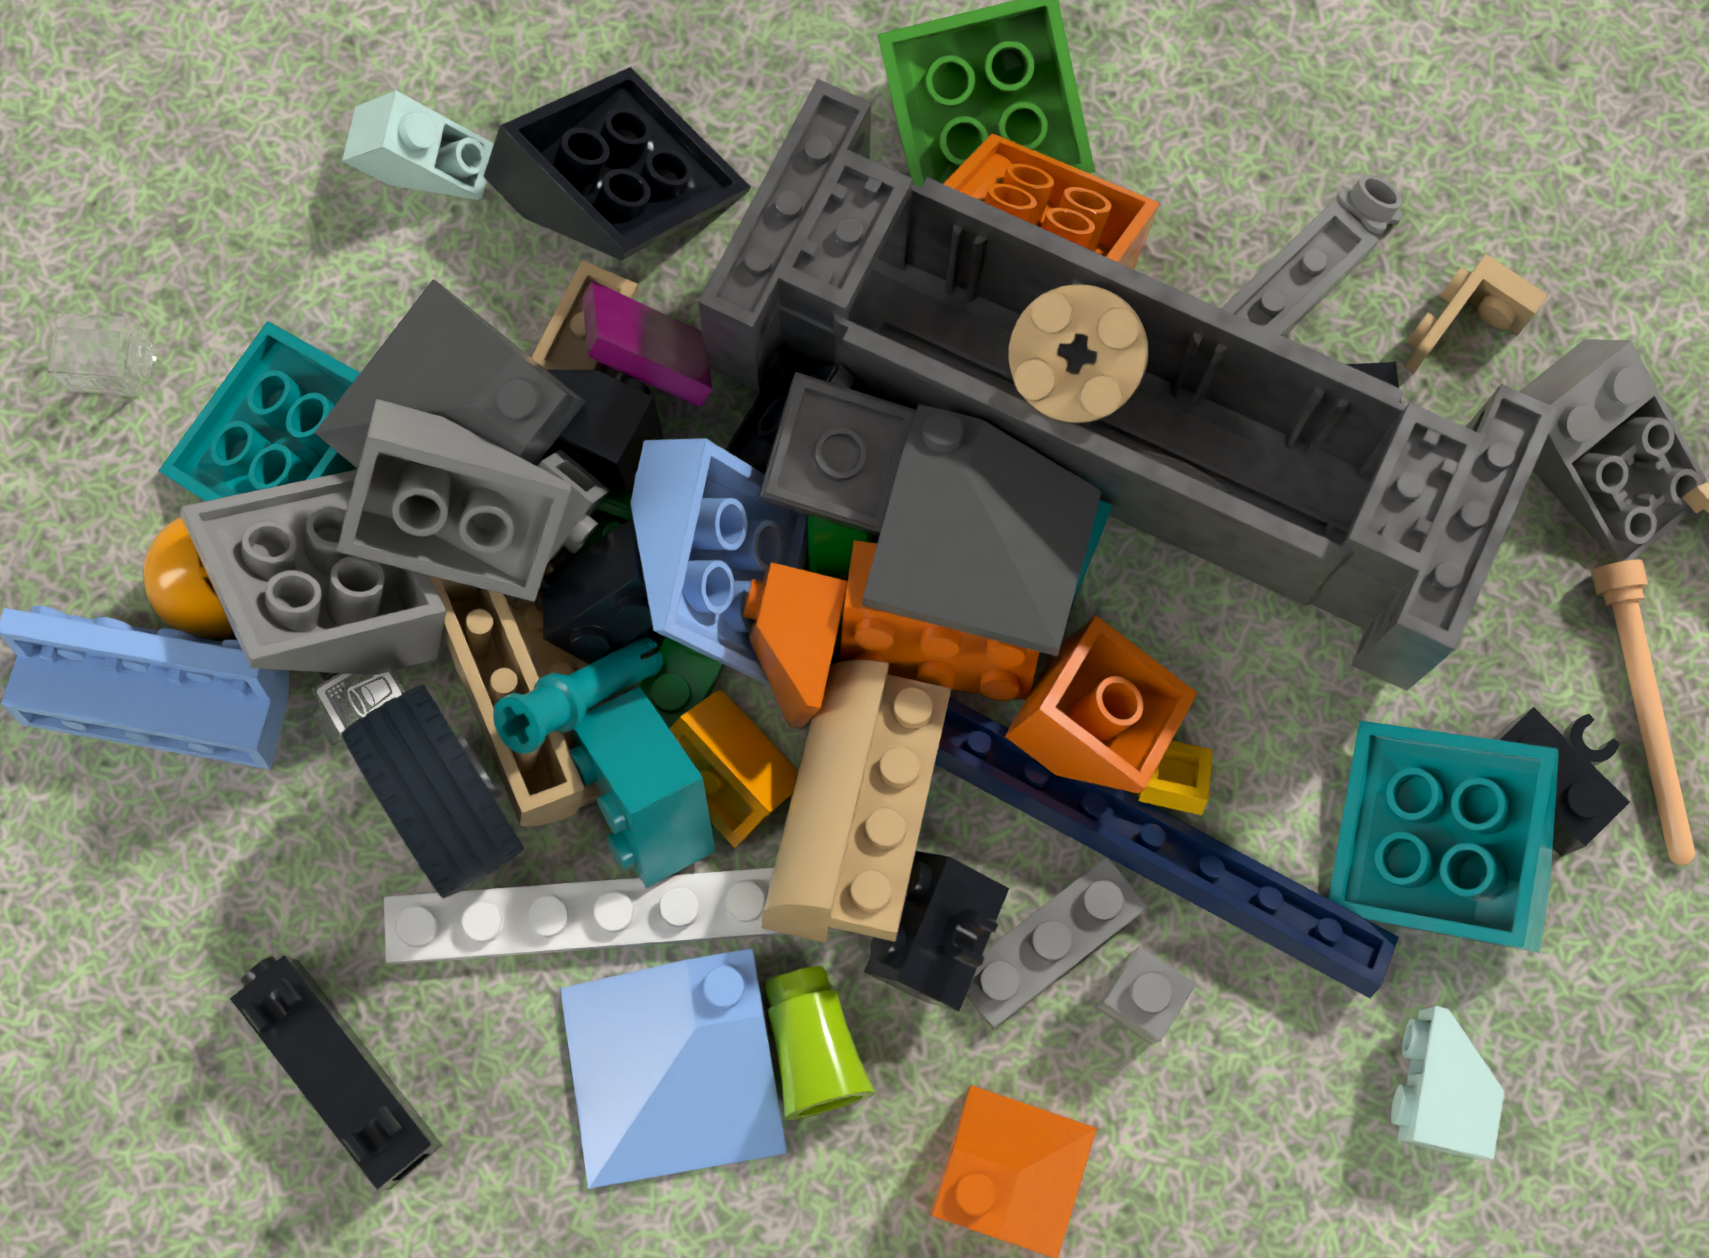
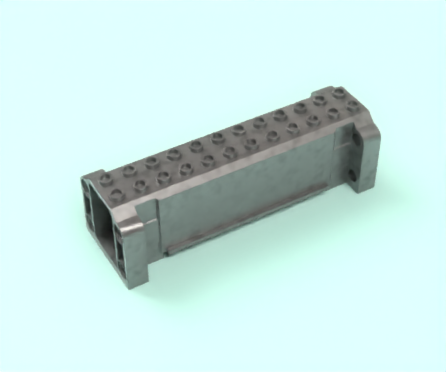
M816 80L698 300L707 362L711 370L762 392L783 362L793 366L842 365L856 377L850 388L852 390L917 410L918 404L982 419L1102 490L1100 500L1113 505L1109 516L1304 606L1312 604L1364 628L1361 641L1352 661V666L1405 691L1409 690L1455 651L1558 413V408L1504 384L1497 388L1466 426H1462L1411 402L1407 406L1399 403L1404 390L929 177H926L922 187L914 185L912 178L870 160L871 102L825 81ZM1067 285L1100 287L1121 297L1139 317L1148 341L1147 367L1136 391L1112 414L1089 422L1074 423L1060 421L1036 410L1017 391L1009 365L1010 338L1015 324L1023 311L1040 295ZM1079 334L1074 343L1063 344L1062 355L1071 358L1070 369L1080 372L1083 364L1087 362L1095 363L1097 360V352L1087 347L1088 336L1084 334Z

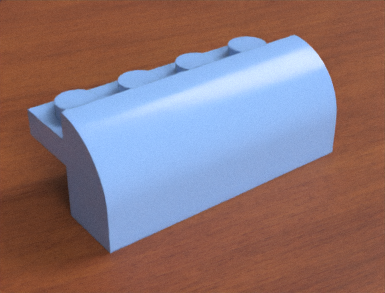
M32 606L29 612L4 608L0 618V637L17 655L1 705L21 725L271 770L288 703L289 670L250 668L237 640L220 642L194 637L186 632L175 629L163 628L158 631L130 626L125 622L108 617H97L95 619L68 615L46 606Z

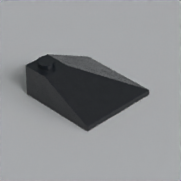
M631 67L500 125L483 175L523 218L621 261L742 198L751 188Z

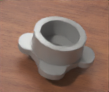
M1364 175L1355 183L1352 190L1342 189L1336 196L1339 205L1373 233L1381 234L1387 228L1386 225H1398L1402 220V214L1399 210L1402 198L1399 192L1389 182L1380 177Z

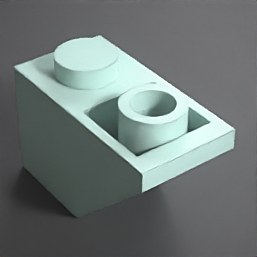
M395 90L355 106L342 162L388 185L479 200L483 197L486 179L483 175L494 143Z
M1433 1006L1419 1010L1418 1020L1413 1018L1409 1020L1403 1037L1402 1055L1404 1058L1411 1059L1407 1086L1400 1084L1397 1087L1392 1102L1391 1122L1394 1125L1400 1126L1397 1141L1475 1160L1494 1159L1505 1091L1449 1009Z

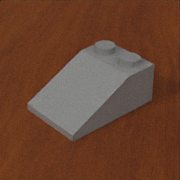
M376 399L348 502L337 552L535 602L571 492V484L442 416Z

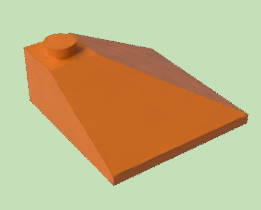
M993 133L943 183L1132 269H1135L1160 205L1155 200Z

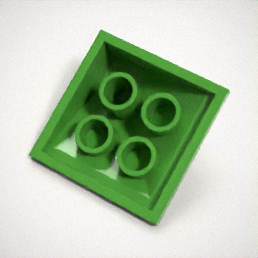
M1013 0L877 34L907 167L914 185L922 187L926 177L943 184L992 133L1089 174L1096 172L1058 0Z

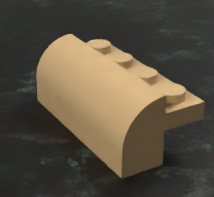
M547 562L535 602L428 575L446 609L442 632L519 824L523 827H535L553 823L577 814L578 809L597 802V798L602 795L594 783L586 787L583 786L569 750L575 748L571 731L564 733L554 731L545 736L544 743L538 749L530 753L521 754L514 752L504 744L494 726L493 711L495 704L502 697L513 693L524 695L532 691L534 684L545 675L558 673L568 676L589 665L543 639V578L553 572L550 562ZM605 699L604 701L598 703L596 706L587 709L586 712L608 702V699Z
M848 660L835 663L829 667L821 708L811 719L762 914V929L827 943L830 927L895 942L951 688L888 675L889 663L879 661Z

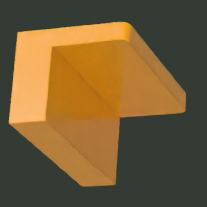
M717 690L680 716L670 727V731L703 777L710 822L734 848L747 839L777 807L793 795L798 770L724 691Z

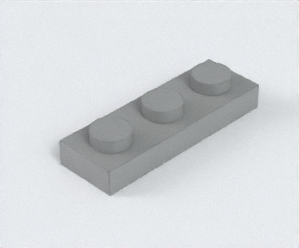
M1333 200L1221 309L1285 337L1374 250L1379 239Z
M1105 857L986 949L982 955L985 957L983 964L977 967L966 996L993 1030L1134 920L1148 906L1110 858Z

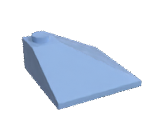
M706 438L644 440L630 503L654 631L770 686L749 641L753 619L742 617L743 607L751 579L762 581L771 562L804 570L809 548L807 514L758 500L765 474Z
M753 948L686 959L560 988L588 1189L787 1154L756 956Z

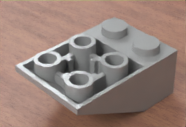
M1584 339L1520 390V392L1559 409L1533 471L1616 562L1634 560L1693 511L1682 496L1708 481L1631 340Z

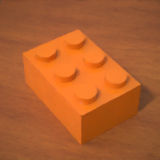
M854 541L844 603L840 662L871 660L889 663L888 675L951 688V690L979 693L992 700L1006 701L1013 698L1027 700L1031 692L1040 652L862 606L863 595L877 543Z

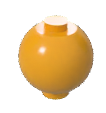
M179 517L158 533L146 554L143 581L148 600L160 618L176 630L203 639H219L235 635L182 518Z

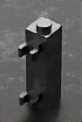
M286 955L276 960L271 956L256 964L242 977L241 983L244 985V988L232 996L230 1000L377 1190H390L443 1146L298 960Z

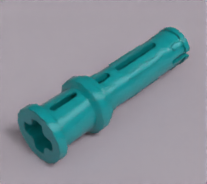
M640 636L633 639L629 644L568 676L551 673L541 677L534 684L533 690L524 695L513 693L502 697L495 704L493 711L494 726L499 737L514 752L521 754L533 752L544 743L546 735L554 731L564 733L576 728L582 722L587 709L596 706L598 703L645 678L656 675L663 665L661 651L646 660H642L640 655L655 648L657 644L648 637Z

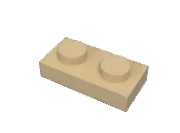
M582 260L531 358L543 368L549 370L600 371L603 363L590 358L587 353L582 297L593 280L636 300L639 295L638 284Z

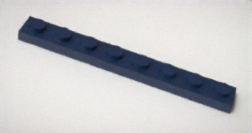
M949 697L935 765L1370 999L1381 987L1396 947L1398 936L1149 803L1138 801V797L1125 790L1055 775L1005 737L1009 728Z

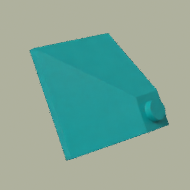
M267 321L158 471L206 502L357 470L358 468L314 432L355 381L360 372Z
M1359 720L1328 899L1366 920L1540 953L1550 892L1559 750L1550 747Z

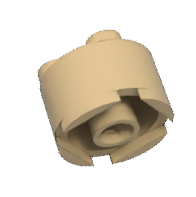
M1067 285L1040 295L1023 311L1017 320L1009 344V365L1017 391L1039 412L1053 419L1065 422H1089L1112 414L1136 391L1144 376L1148 361L1146 333L1135 311L1115 293L1090 285ZM1079 334H1084L1088 336L1087 347L1097 352V360L1095 363L1087 362L1083 364L1080 372L1070 369L1071 358L1062 355L1063 344L1074 343Z

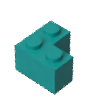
M639 686L586 712L582 722L571 730L575 748L569 750L583 786L586 787L594 783L602 795L597 798V801L607 824L613 831L606 835V839L619 866L623 870L633 866L647 888L713 854L715 846L703 777Z

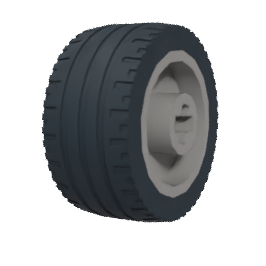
M422 684L401 693L402 695L397 698L390 699L384 703V706L377 707L368 712L365 717L357 719L341 732V735L392 824L430 883L444 899L464 890L466 886L473 885L483 879L484 875L487 873L488 875L499 869L500 865L507 864L524 850V847L492 796L491 792L495 790V787L464 737L459 740L457 739L428 690Z

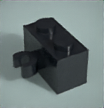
M633 517L543 578V639L587 664L607 656L635 637L644 636L650 638L655 643L658 642V632L653 629Z
M1532 707L1506 726L1494 740L1550 747L1559 750L1553 849L1563 857L1586 847L1630 803L1594 767L1611 758L1616 753L1619 742L1613 738L1600 746L1598 750L1590 749L1583 741V731L1595 720L1590 714H1586L1570 723L1562 735L1535 707Z
M915 851L896 940L894 942L876 937L872 938L870 945L871 955L864 973L926 1003L959 1012L977 967L983 964L985 957L982 955L992 932H996L998 927L996 920L1009 888L950 856Z

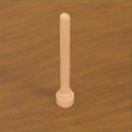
M1627 560L1607 564L1591 571L1596 596L1604 598L1605 607L1613 608L1668 857L1674 864L1685 866L1693 861L1695 849L1639 602L1645 599L1643 589L1649 586L1643 560Z

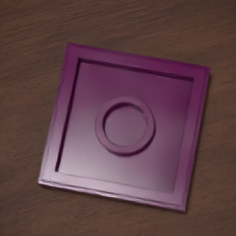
M592 280L582 297L587 353L589 357L693 405L702 406L713 389L702 331Z

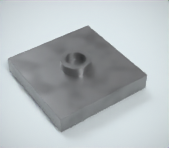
M796 372L790 385L758 500L880 537L900 459L916 410Z

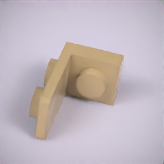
M1488 254L1484 255L1472 273L1461 266L1440 295L1441 299L1449 303L1442 315L1437 319L1430 313H1427L1406 342V344L1415 349V352L1404 367L1413 374L1417 371L1466 302L1475 306L1479 316L1490 326L1501 330L1509 329L1519 335L1546 300L1548 294Z

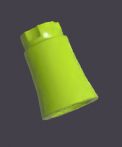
M812 966L768 980L765 983L770 1004L767 1014L775 1041L782 1079L785 1119L795 1120L819 1115L856 1104L875 1095L876 1092L859 1059L846 1024L838 992L831 989L826 969H823L822 966Z

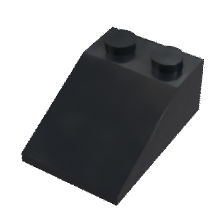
M546 369L582 398L585 403L541 459L544 460L561 449L600 482L632 494L644 440H663L654 397L650 396V389L639 380L622 373H618L613 378L598 370Z

